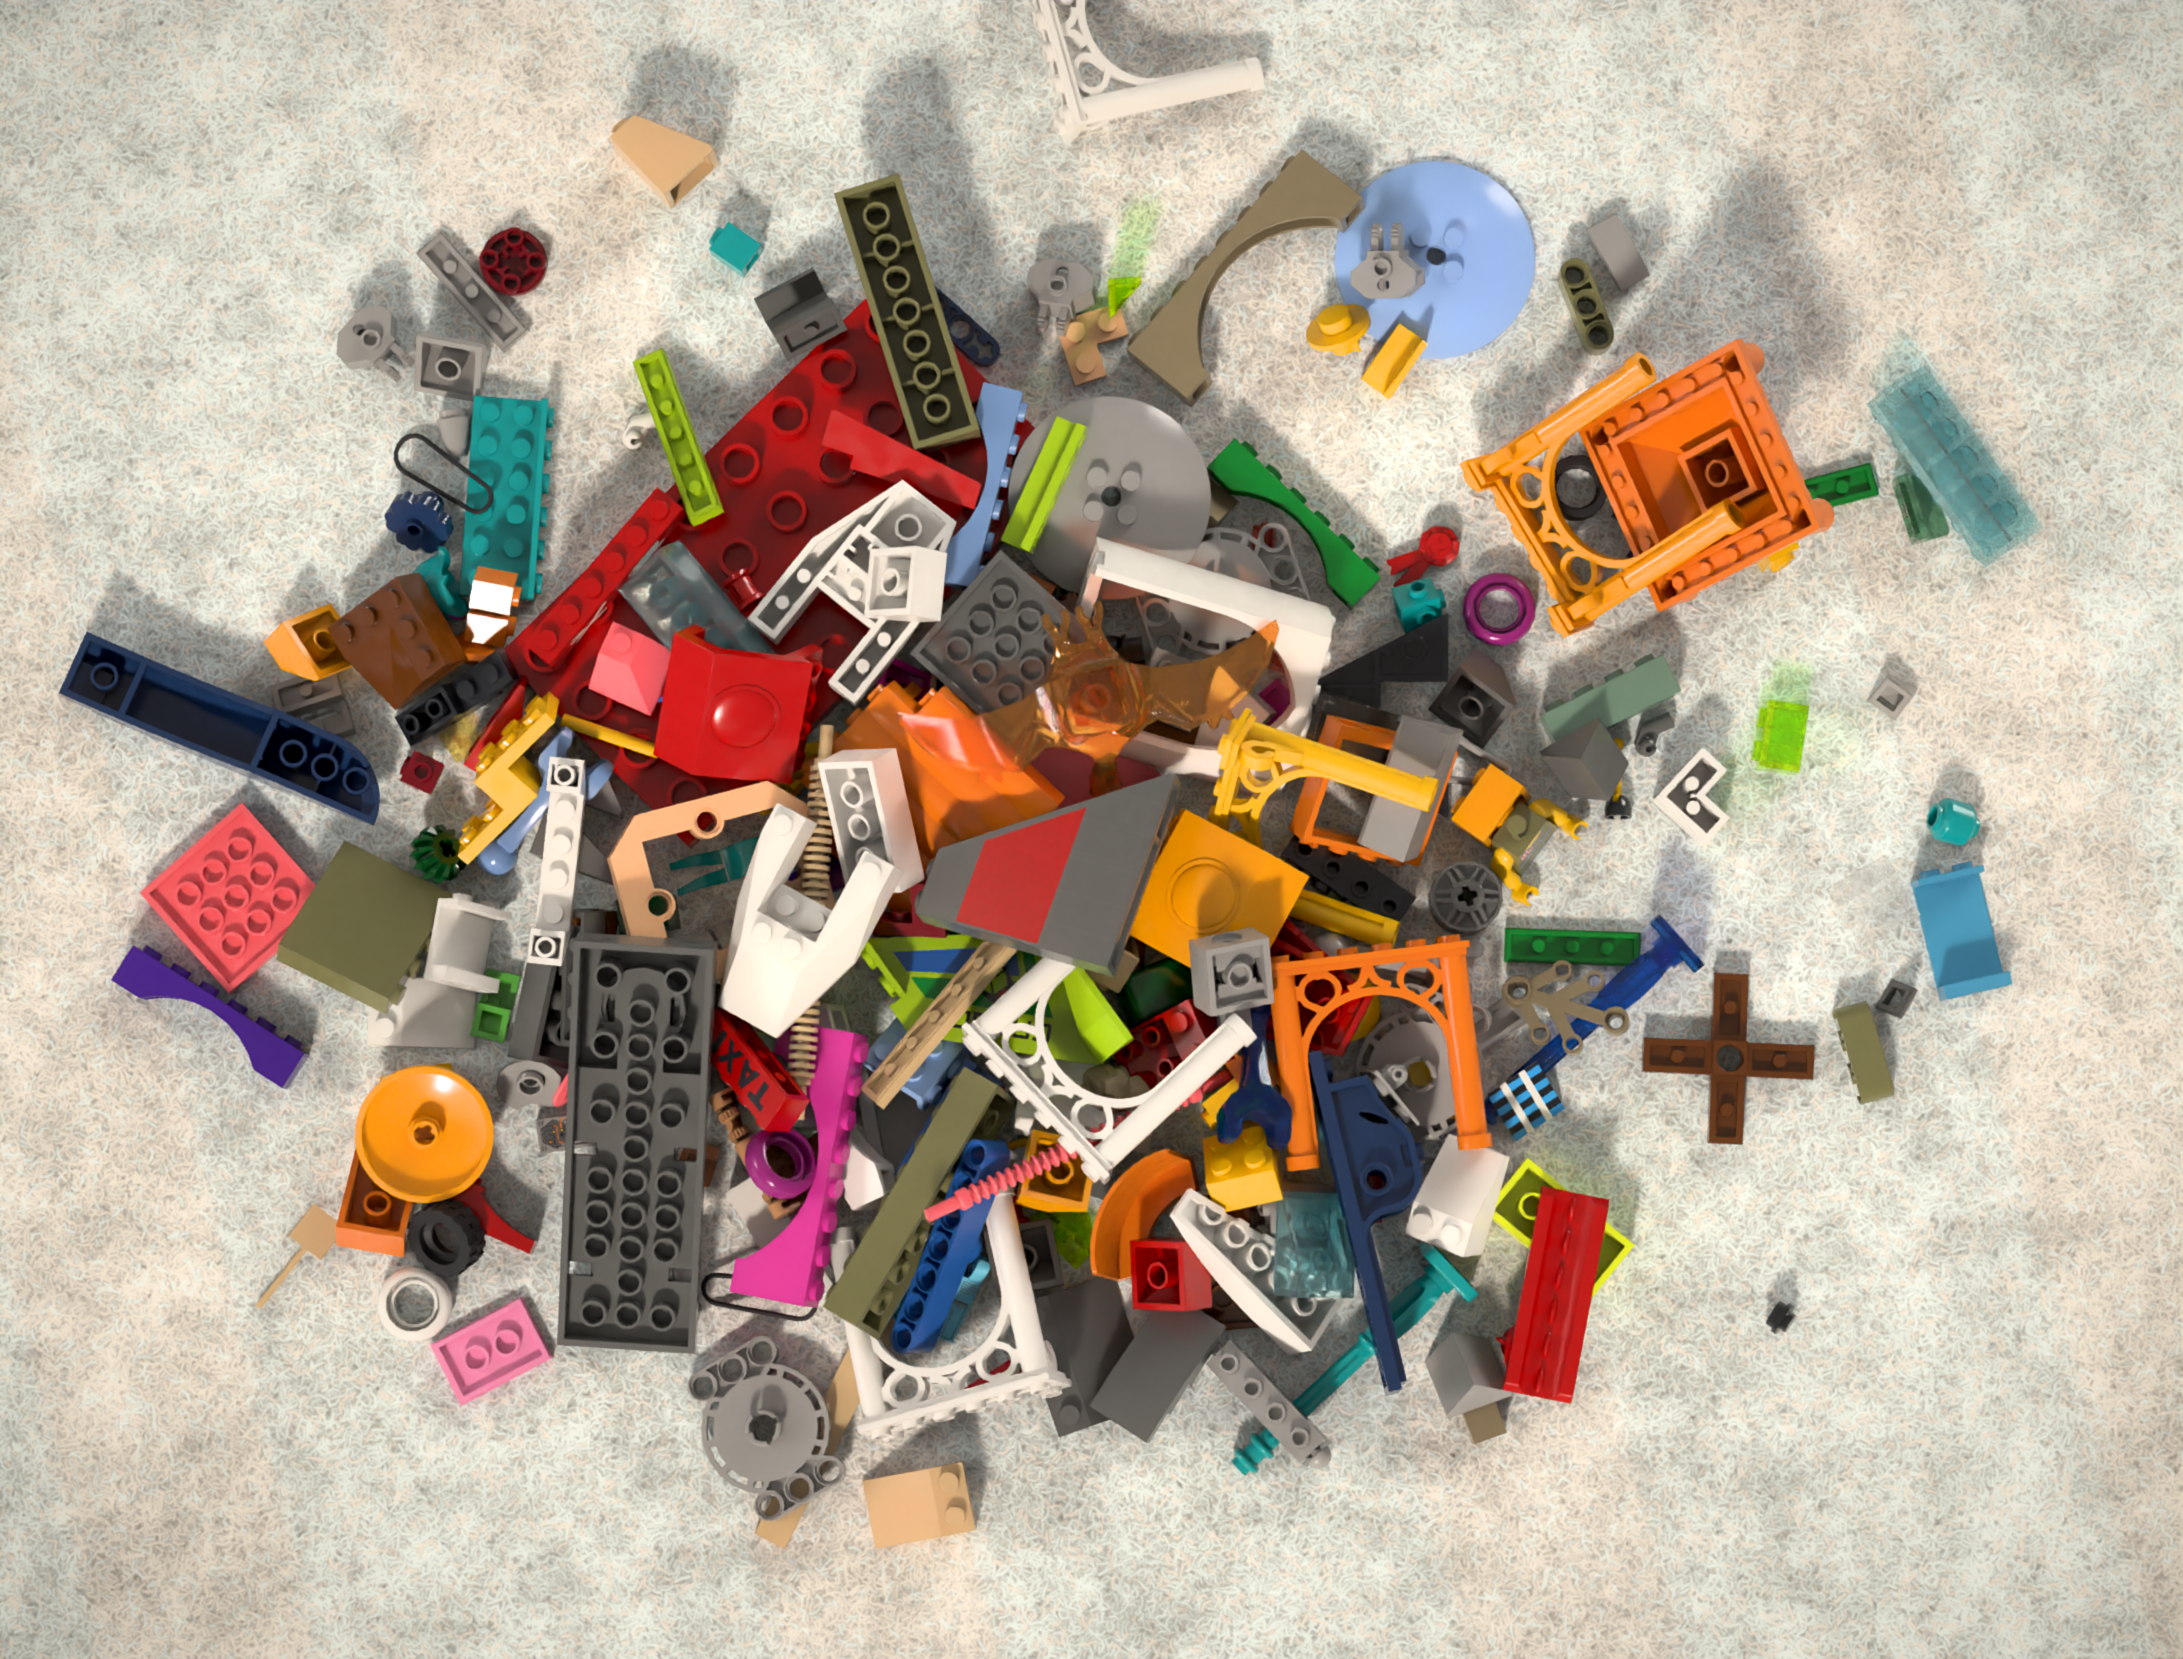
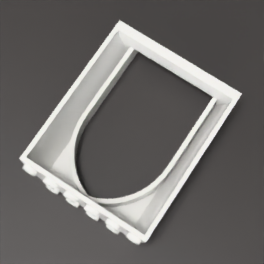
M1096 537L1073 612L1078 619L1088 627L1103 578L1238 619L1264 637L1279 657L1286 673L1290 690V705L1270 727L1300 737H1306L1311 722L1307 715L1311 704L1315 705L1321 691V686L1317 685L1321 671H1327L1331 659V653L1327 651L1332 639L1336 617L1331 616L1328 606ZM1072 678L1043 710L1037 731L1039 733L1215 785L1218 777H1223L1224 769L1219 768L1222 755L1217 753L1218 746H1199L1182 743L1063 708ZM1281 762L1283 770L1294 766L1293 764ZM1250 769L1251 774L1259 781H1267L1272 778L1270 769L1265 771ZM1241 781L1239 792L1252 795L1254 792L1248 790ZM1286 783L1278 787L1267 800H1272L1275 797L1279 798Z

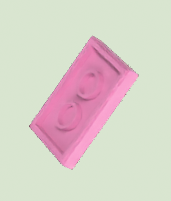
M523 1297L430 1344L461 1406L553 1358Z

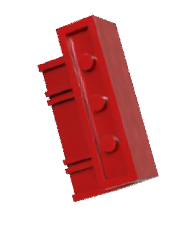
M696 624L675 632L653 755L692 775L791 784L793 773L800 770L805 761L804 750L807 736L811 730L810 718L812 708L817 698L815 692L818 676L822 671L823 648L812 643L790 654L777 655L717 647L704 640L706 629Z

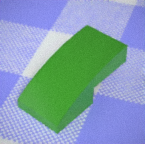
M487 968L486 976L500 980L498 993H482L480 1002L477 1003L470 1035L504 1043L522 975Z

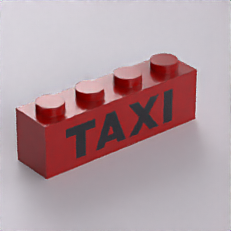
M714 1009L712 1063L720 1072L721 1079L735 1091L739 1102L750 1110L756 1118V1123L759 1127L768 1132H789L810 1102V1099L748 1022L727 1010Z

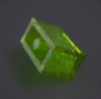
M1769 699L1765 703L1764 708H1758L1756 727L1761 728L1760 740L1753 741L1751 760L1756 761L1755 769L1794 776L1800 772L1809 712L1808 705Z

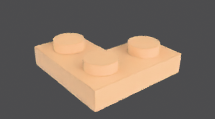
M1119 303L1075 316V320H1070L1066 336H1059L1075 387L1106 378L1107 375L1098 345L1129 336Z

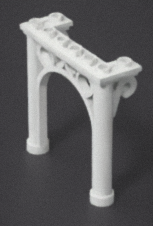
M1032 0L1035 11H1033L1034 26L1037 31L1041 30L1044 40L1041 45L1043 58L1046 63L1050 62L1053 72L1050 75L1051 87L1054 94H1059L1061 101L1056 116L1053 117L1056 134L1058 136L1062 135L1064 145L1071 144L1081 131L1105 125L1110 119L1246 90L1248 93L1262 90L1264 87L1262 67L1256 57L1161 78H1141L1130 75L1113 65L1097 47L1087 25L1085 0ZM1074 3V7H1070L1068 10V20L1060 24L1055 4L1069 6ZM1065 40L1075 44L1079 51L1084 49L1086 51L1078 55L1072 64ZM1091 63L1102 71L1101 83L1098 86L1089 87L1082 82L1078 69L1080 64ZM1110 78L1129 87L1107 93L1103 92L1108 86Z
M1043 957L980 1017L973 1020L970 1024L966 1022L961 1026L964 1034L962 1037L963 1044L976 1057L981 1053L986 1059L989 1058L985 1063L987 1067L999 1079L1005 1075L1013 1084L1009 1090L1022 1104L1028 1100L1037 1109L1033 1114L1034 1117L1046 1129L1051 1125L1061 1135L1057 1141L1070 1155L1076 1151L1081 1156L1083 1161L1081 1164L1082 1171L1094 1183L1100 1179L1105 1185L1110 1180L1113 1168L1243 1046L1248 1047L1256 1040L1257 1036L1233 1012L1213 1034L1152 1090L1142 1095L1125 1099H1113L1093 1094L1073 1082L1060 1069L1048 1048L1044 1033V1014L1048 1000L1055 988L1077 967ZM1038 1001L1035 1026L1025 1023L1013 1024ZM1023 1031L1036 1036L1037 1051L1034 1056L1028 1059L1019 1058L1009 1047L1008 1042L1012 1034ZM1001 1034L1003 1035L1001 1040L1002 1049L994 1042ZM1042 1056L1046 1063L1041 1065L1045 1079L1042 1087L1039 1089L1018 1066H1033L1039 1062ZM1053 1075L1063 1086H1052L1054 1080ZM1062 1095L1072 1100L1074 1095L1081 1098L1072 1107L1070 1114L1071 1123L1049 1100L1051 1097ZM1095 1105L1103 1107L1106 1117V1126L1103 1130L1096 1133L1089 1132L1080 1124L1078 1112L1083 1106ZM1137 1107L1114 1130L1112 1129L1114 1122L1112 1108L1125 1109ZM1086 1139L1092 1141H1102L1098 1145L1093 1147Z
M1008 1185L1007 1191L999 1190V1194L995 1196L986 1218L1001 1290V1309L993 1331L976 1351L966 1358L947 1366L936 1368L913 1367L894 1357L886 1349L880 1338L877 1340L844 1321L863 1413V1419H860L861 1426H857L859 1434L871 1436L872 1440L882 1439L884 1443H893L903 1440L904 1434L922 1428L923 1422L934 1419L935 1422L951 1420L955 1418V1412L966 1410L967 1413L979 1412L987 1409V1403L997 1400L999 1404L1014 1402L1019 1399L1018 1394L1030 1392L1031 1395H1042V1398H1052L1061 1395L1062 1389L1072 1386L1071 1379L1066 1378L1065 1373L1057 1371V1360L1052 1345L1048 1340H1043L1012 1199L1015 1196L1014 1187ZM855 1227L836 1228L831 1234L829 1247L831 1249V1263L836 1283L844 1272L843 1266L846 1259L851 1253H855L859 1246ZM1010 1323L1012 1324L1017 1348L1002 1342ZM995 1349L1006 1350L1011 1358L1009 1368L1003 1373L991 1375L987 1369L988 1358ZM880 1359L895 1369L886 1379V1382H884ZM974 1366H976L978 1375L983 1380L989 1381L985 1384L964 1389L966 1380L970 1375L976 1373L973 1368ZM908 1374L917 1380L919 1389L913 1398L899 1401L895 1388L898 1382ZM953 1375H954L953 1380L950 1379V1378H947L948 1376H953ZM926 1378H930V1383L941 1384L948 1394L926 1400L930 1392V1384Z

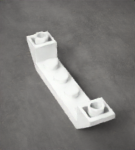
M550 757L546 791L550 792L536 924L535 929L531 928L527 963L563 966L572 927L586 800L585 760Z

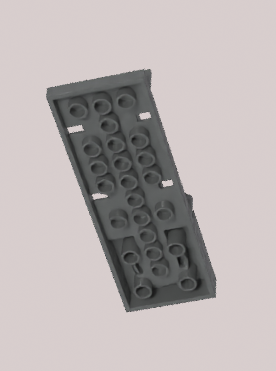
M580 932L574 940L557 1345L695 1354L698 1320L702 1311V1305L699 1302L708 1095L713 1084V1079L710 1078L712 1071L718 941ZM575 1141L596 1142V1155L574 1153ZM678 1148L697 1149V1161L678 1160ZM570 1261L591 1263V1275L570 1274ZM673 1268L691 1269V1281L672 1279Z

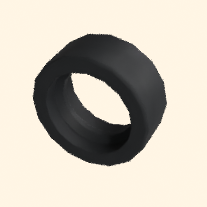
M1570 455L1556 463L1555 491L1564 518L1568 521H1583L1593 517L1605 504L1607 495L1591 458L1584 455ZM1571 469H1581L1588 472L1596 483L1594 499L1588 505L1581 508L1565 505L1557 493L1559 477Z

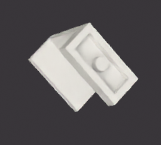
M453 893L452 898H438L424 979L475 993H498L500 980L484 976L494 920H511L512 913L499 910L500 904L494 902L480 901L479 904L474 903L473 896Z

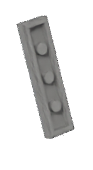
M442 232L416 253L503 353L508 351L529 332L525 325Z

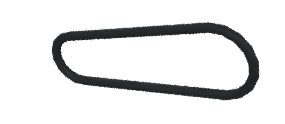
M414 433L402 437L397 443L394 450V462L401 473L470 513L482 514L491 507L494 496L492 488L428 438ZM417 438L422 440L483 486L489 495L487 504L481 509H473L407 471L401 466L398 459L400 447L409 439Z
M710 1273L703 1279L701 1284L703 1297L714 1306L792 1321H806L813 1317L817 1311L816 1307H812L811 1311L805 1316H793L712 1300L706 1293L707 1282L712 1278L732 1279L733 1274Z

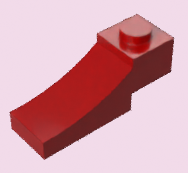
M478 1177L466 1190L452 1197L453 1200L461 1201L464 1203L463 1205L473 1211V1214L479 1218L482 1229L484 1228L486 1235L528 1254H533L538 1241L517 1230L495 1210L485 1196L488 1189L481 1186L483 1179Z

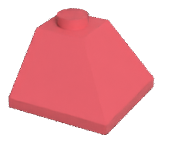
M613 622L598 653L588 688L651 716L658 702L657 699L660 698L665 687L671 650L645 635Z

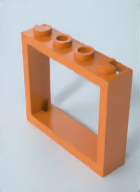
M1327 715L1318 743L1340 750L1343 739L1390 750L1397 731ZM1456 751L1418 858L1403 863L1357 842L1359 835L1315 826L1314 824L1329 779L1323 777L1306 776L1289 831L1299 837V843L1307 844L1315 849L1320 844L1328 846L1330 851L1341 855H1347L1348 851L1356 852L1360 858L1373 862L1379 857L1386 859L1387 863L1396 867L1404 866L1405 863L1420 866L1458 752Z

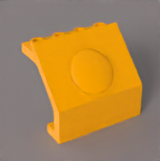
M1181 809L1179 814L1169 824V832L1161 845L1129 936L1151 946L1191 968L1189 940L1253 927L1269 937L1271 948L1309 876L1186 809Z

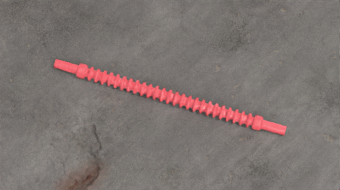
M1225 1069L1212 1075L1181 1105L1187 1107L1189 1101L1191 1103L1201 1101L1204 1094L1229 1083L1232 1078L1228 1070ZM1126 1111L1125 1117L1118 1115L1116 1121L1113 1122L1112 1129L1114 1130L1131 1112ZM1100 1123L1099 1129L1092 1127L1090 1132H1100L1106 1125ZM1086 1139L1093 1147H1095L1094 1145H1098L1102 1141H1092ZM1057 1143L1056 1149L1049 1147L1047 1153L1040 1151L1039 1157L1031 1155L1030 1161L1023 1159L1021 1165L1014 1163L1013 1169L1006 1167L1004 1173L997 1171L994 1178L988 1175L987 1181L984 1182L980 1179L977 1186L971 1183L969 1189L962 1187L956 1190L954 1196L924 1209L925 1217L929 1222H932L955 1210L961 1209L965 1211L973 1206V1202L980 1204L982 1197L988 1200L991 1193L997 1196L1000 1189L1007 1191L1008 1185L1016 1187L1017 1181L1024 1183L1025 1177L1033 1179L1034 1173L1041 1175L1043 1169L1050 1171L1051 1165L1059 1167L1060 1161L1067 1163L1069 1157L1076 1159L1077 1152L1075 1151L1070 1155L1060 1143Z

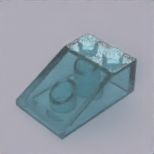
M1283 1191V1200L1277 1201L1273 1295L1295 1298H1354L1355 1261L1337 1193Z

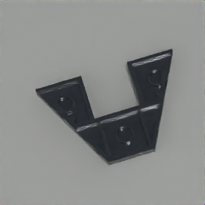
M1448 613L1319 678L1317 685L1321 686L1320 695L1315 705L1312 704L1313 741H1319L1327 715L1381 727V682H1448ZM1343 739L1340 747L1342 751L1384 765L1390 752L1388 749H1381L1380 747ZM1448 784L1438 813L1443 817H1448Z

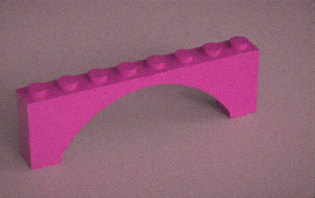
M791 1026L776 1039L774 1054L782 1055L788 1063L795 1062L793 1059H788L789 1053H796L794 1050H789V1044L797 1043L790 1041V1035H797L796 1032L790 1031ZM812 1026L818 1028V1034H811V1036L818 1037L817 1043H810L812 1046H817V1052H810L811 1055H816V1061H809V1063L815 1064L816 1067L815 1070H808V1073H815V1079H811V1086H807V1094L814 1110L818 1130L816 1176L805 1202L787 1228L756 1253L746 1258L735 1259L729 1292L803 1307L818 1308L819 1301L822 1299L825 1291L823 1277L825 1267L829 1264L831 1258L829 1244L831 1234L837 1225V1214L835 1212L837 1201L841 1197L844 1188L842 1174L844 1165L850 1156L848 1141L850 1131L856 1123V1112L854 1109L857 1096L861 1093L860 1088L863 1085L861 1072L863 1063L868 1057L869 1046L867 1043L868 1036Z

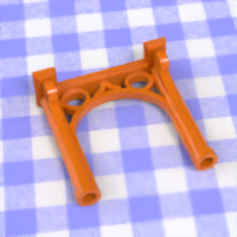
M1460 934L1435 937L1436 944L1426 945V938L1407 940L1405 941L1406 948L1392 949V943L1371 945L1372 952L1358 953L1357 947L1337 949V956L1324 957L1323 951L1302 953L1303 960L1291 962L1289 961V955L1271 957L1274 1003L1271 1004L1289 1152V1157H1286L1287 1171L1322 1167L1308 1067V1050L1312 1036L1322 1020L1334 1009L1351 1000L1370 995H1389L1406 999L1423 1008L1435 1019L1443 1032L1447 1047L1458 1150L1493 1146L1491 1132L1487 1131L1466 961V947H1470L1469 940L1460 941ZM1438 958L1440 969L1434 963L1428 961V959ZM1405 962L1396 974L1398 988L1390 987L1391 981L1380 978L1373 965ZM1360 967V974L1353 984L1346 986L1348 992L1341 995L1342 987L1340 981L1328 971ZM1425 967L1432 973L1433 982L1427 990L1418 995L1405 986L1404 975L1411 968ZM1306 974L1300 980L1298 986H1296L1295 975ZM1326 979L1333 985L1334 995L1324 1006L1314 1004L1306 998L1304 993L1305 987L1310 981ZM1368 979L1372 984L1377 985L1375 987L1361 988ZM1440 984H1442L1445 1017L1436 1006L1427 1000L1438 990ZM1298 1001L1305 1008L1316 1012L1305 1028L1303 1035Z

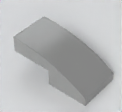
M1613 214L1586 229L1601 260H1604L1619 291H1623L1650 276L1640 253L1617 214Z

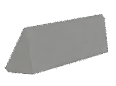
M1402 715L1385 765L1423 778L1425 775L1439 779L1437 793L1429 812L1374 794L1357 841L1359 844L1403 863L1418 858L1463 735V730Z

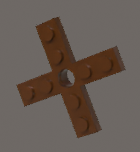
M1713 973L1710 1041L1642 1038L1641 1072L1709 1075L1708 1144L1743 1145L1745 1077L1813 1080L1814 1045L1751 1043L1746 1041L1749 974ZM1724 1046H1731L1740 1054V1064L1733 1071L1722 1069L1717 1062L1718 1051Z

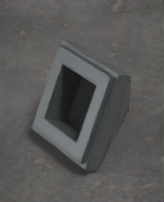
M1891 979L1875 1008L1902 1019L1909 1010L1918 990ZM1898 990L1902 997L1898 1006H1888Z

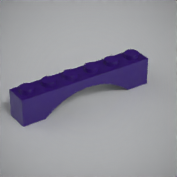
M145 945L143 949L132 946L111 981L144 1000L158 998L182 999L194 1002L212 1011L224 1020L240 1038L249 1055L253 1070L281 1088H289L309 1057V1054L302 1050L305 1046L304 1043L289 1034L285 1039L274 1033L277 1026L261 1016L255 1021L245 1015L248 1010L247 1007L232 998L226 1003L217 997L220 992L217 988L203 980L200 985L188 979L191 972L175 962L171 967L160 961L163 955L150 946Z

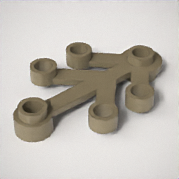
M1565 960L1555 962L1552 968L1530 979L1523 975H1515L1508 978L1502 986V997L1509 1007L1521 1010L1530 1028L1531 1040L1538 1046H1544L1549 1043L1551 1032L1547 1025L1540 1022L1533 1004L1547 1008L1563 1039V1049L1570 1056L1579 1055L1583 1051L1584 1044L1581 1037L1574 1033L1565 1014L1602 1025L1604 1030L1612 1036H1621L1629 1029L1630 1019L1628 1013L1621 1007L1614 1006L1606 1011H1602L1571 1001L1589 991L1598 993L1604 989L1605 978L1598 970L1589 971L1584 978L1552 994L1538 990L1554 981L1565 983L1572 978V966ZM1561 966L1569 969L1565 976H1558L1556 971ZM1597 976L1601 979L1600 984L1595 987L1588 984L1589 979ZM1523 988L1525 995L1521 998H1516L1513 996L1514 990ZM1620 1018L1623 1023L1619 1028H1612L1610 1026L1611 1020ZM1537 1030H1545L1547 1034L1544 1039L1538 1040L1534 1037ZM1570 1040H1577L1579 1042L1578 1048L1575 1050L1567 1048V1043Z

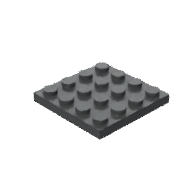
M999 550L944 613L941 621H937L910 654L1007 741L1014 744L1104 641L1002 550Z

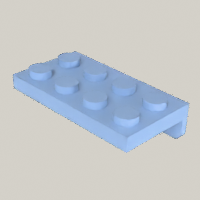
M897 1017L869 1049L868 1057L863 1066L873 1072L907 1033V1030ZM941 1040L900 1090L917 1100V1107L925 1111L930 1104L934 1106L939 1102L944 1093L945 1086L954 1078L965 1058L969 1059L971 1055H975L963 1043Z

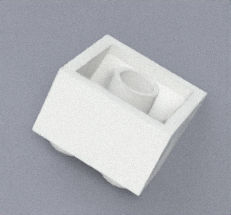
M920 546L870 549L864 617L907 622L941 621L947 553Z

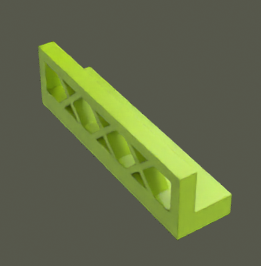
M1059 416L1056 417L1001 538L1002 542L1033 555L1089 430L1086 426L1080 423L1074 424Z

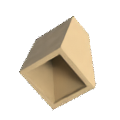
M635 114L629 119L623 118L611 131L613 134L610 136V140L616 153L670 209L719 165L715 151L710 144Z

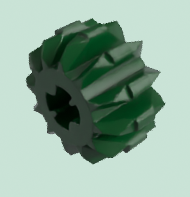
M443 824L436 825L435 827L431 826L430 828L427 827L420 831V834L410 843L414 850L411 851L409 857L416 860L413 869H421L423 871V879L432 878L434 884L448 880L451 881L467 865L458 857L460 843L458 842L459 839L455 837V829L446 830Z

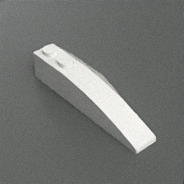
M1187 1189L1170 1216L1201 1263L1234 1302L1287 1355L1312 1351L1344 1298L1298 1252L1291 1248L1285 1249L1277 1244L1276 1239L1257 1232L1249 1227L1250 1224L1241 1218L1232 1217L1225 1212L1223 1207L1193 1189Z

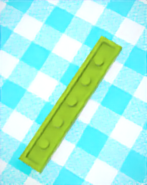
M660 348L633 361L688 518L695 527L724 513V509L665 350Z

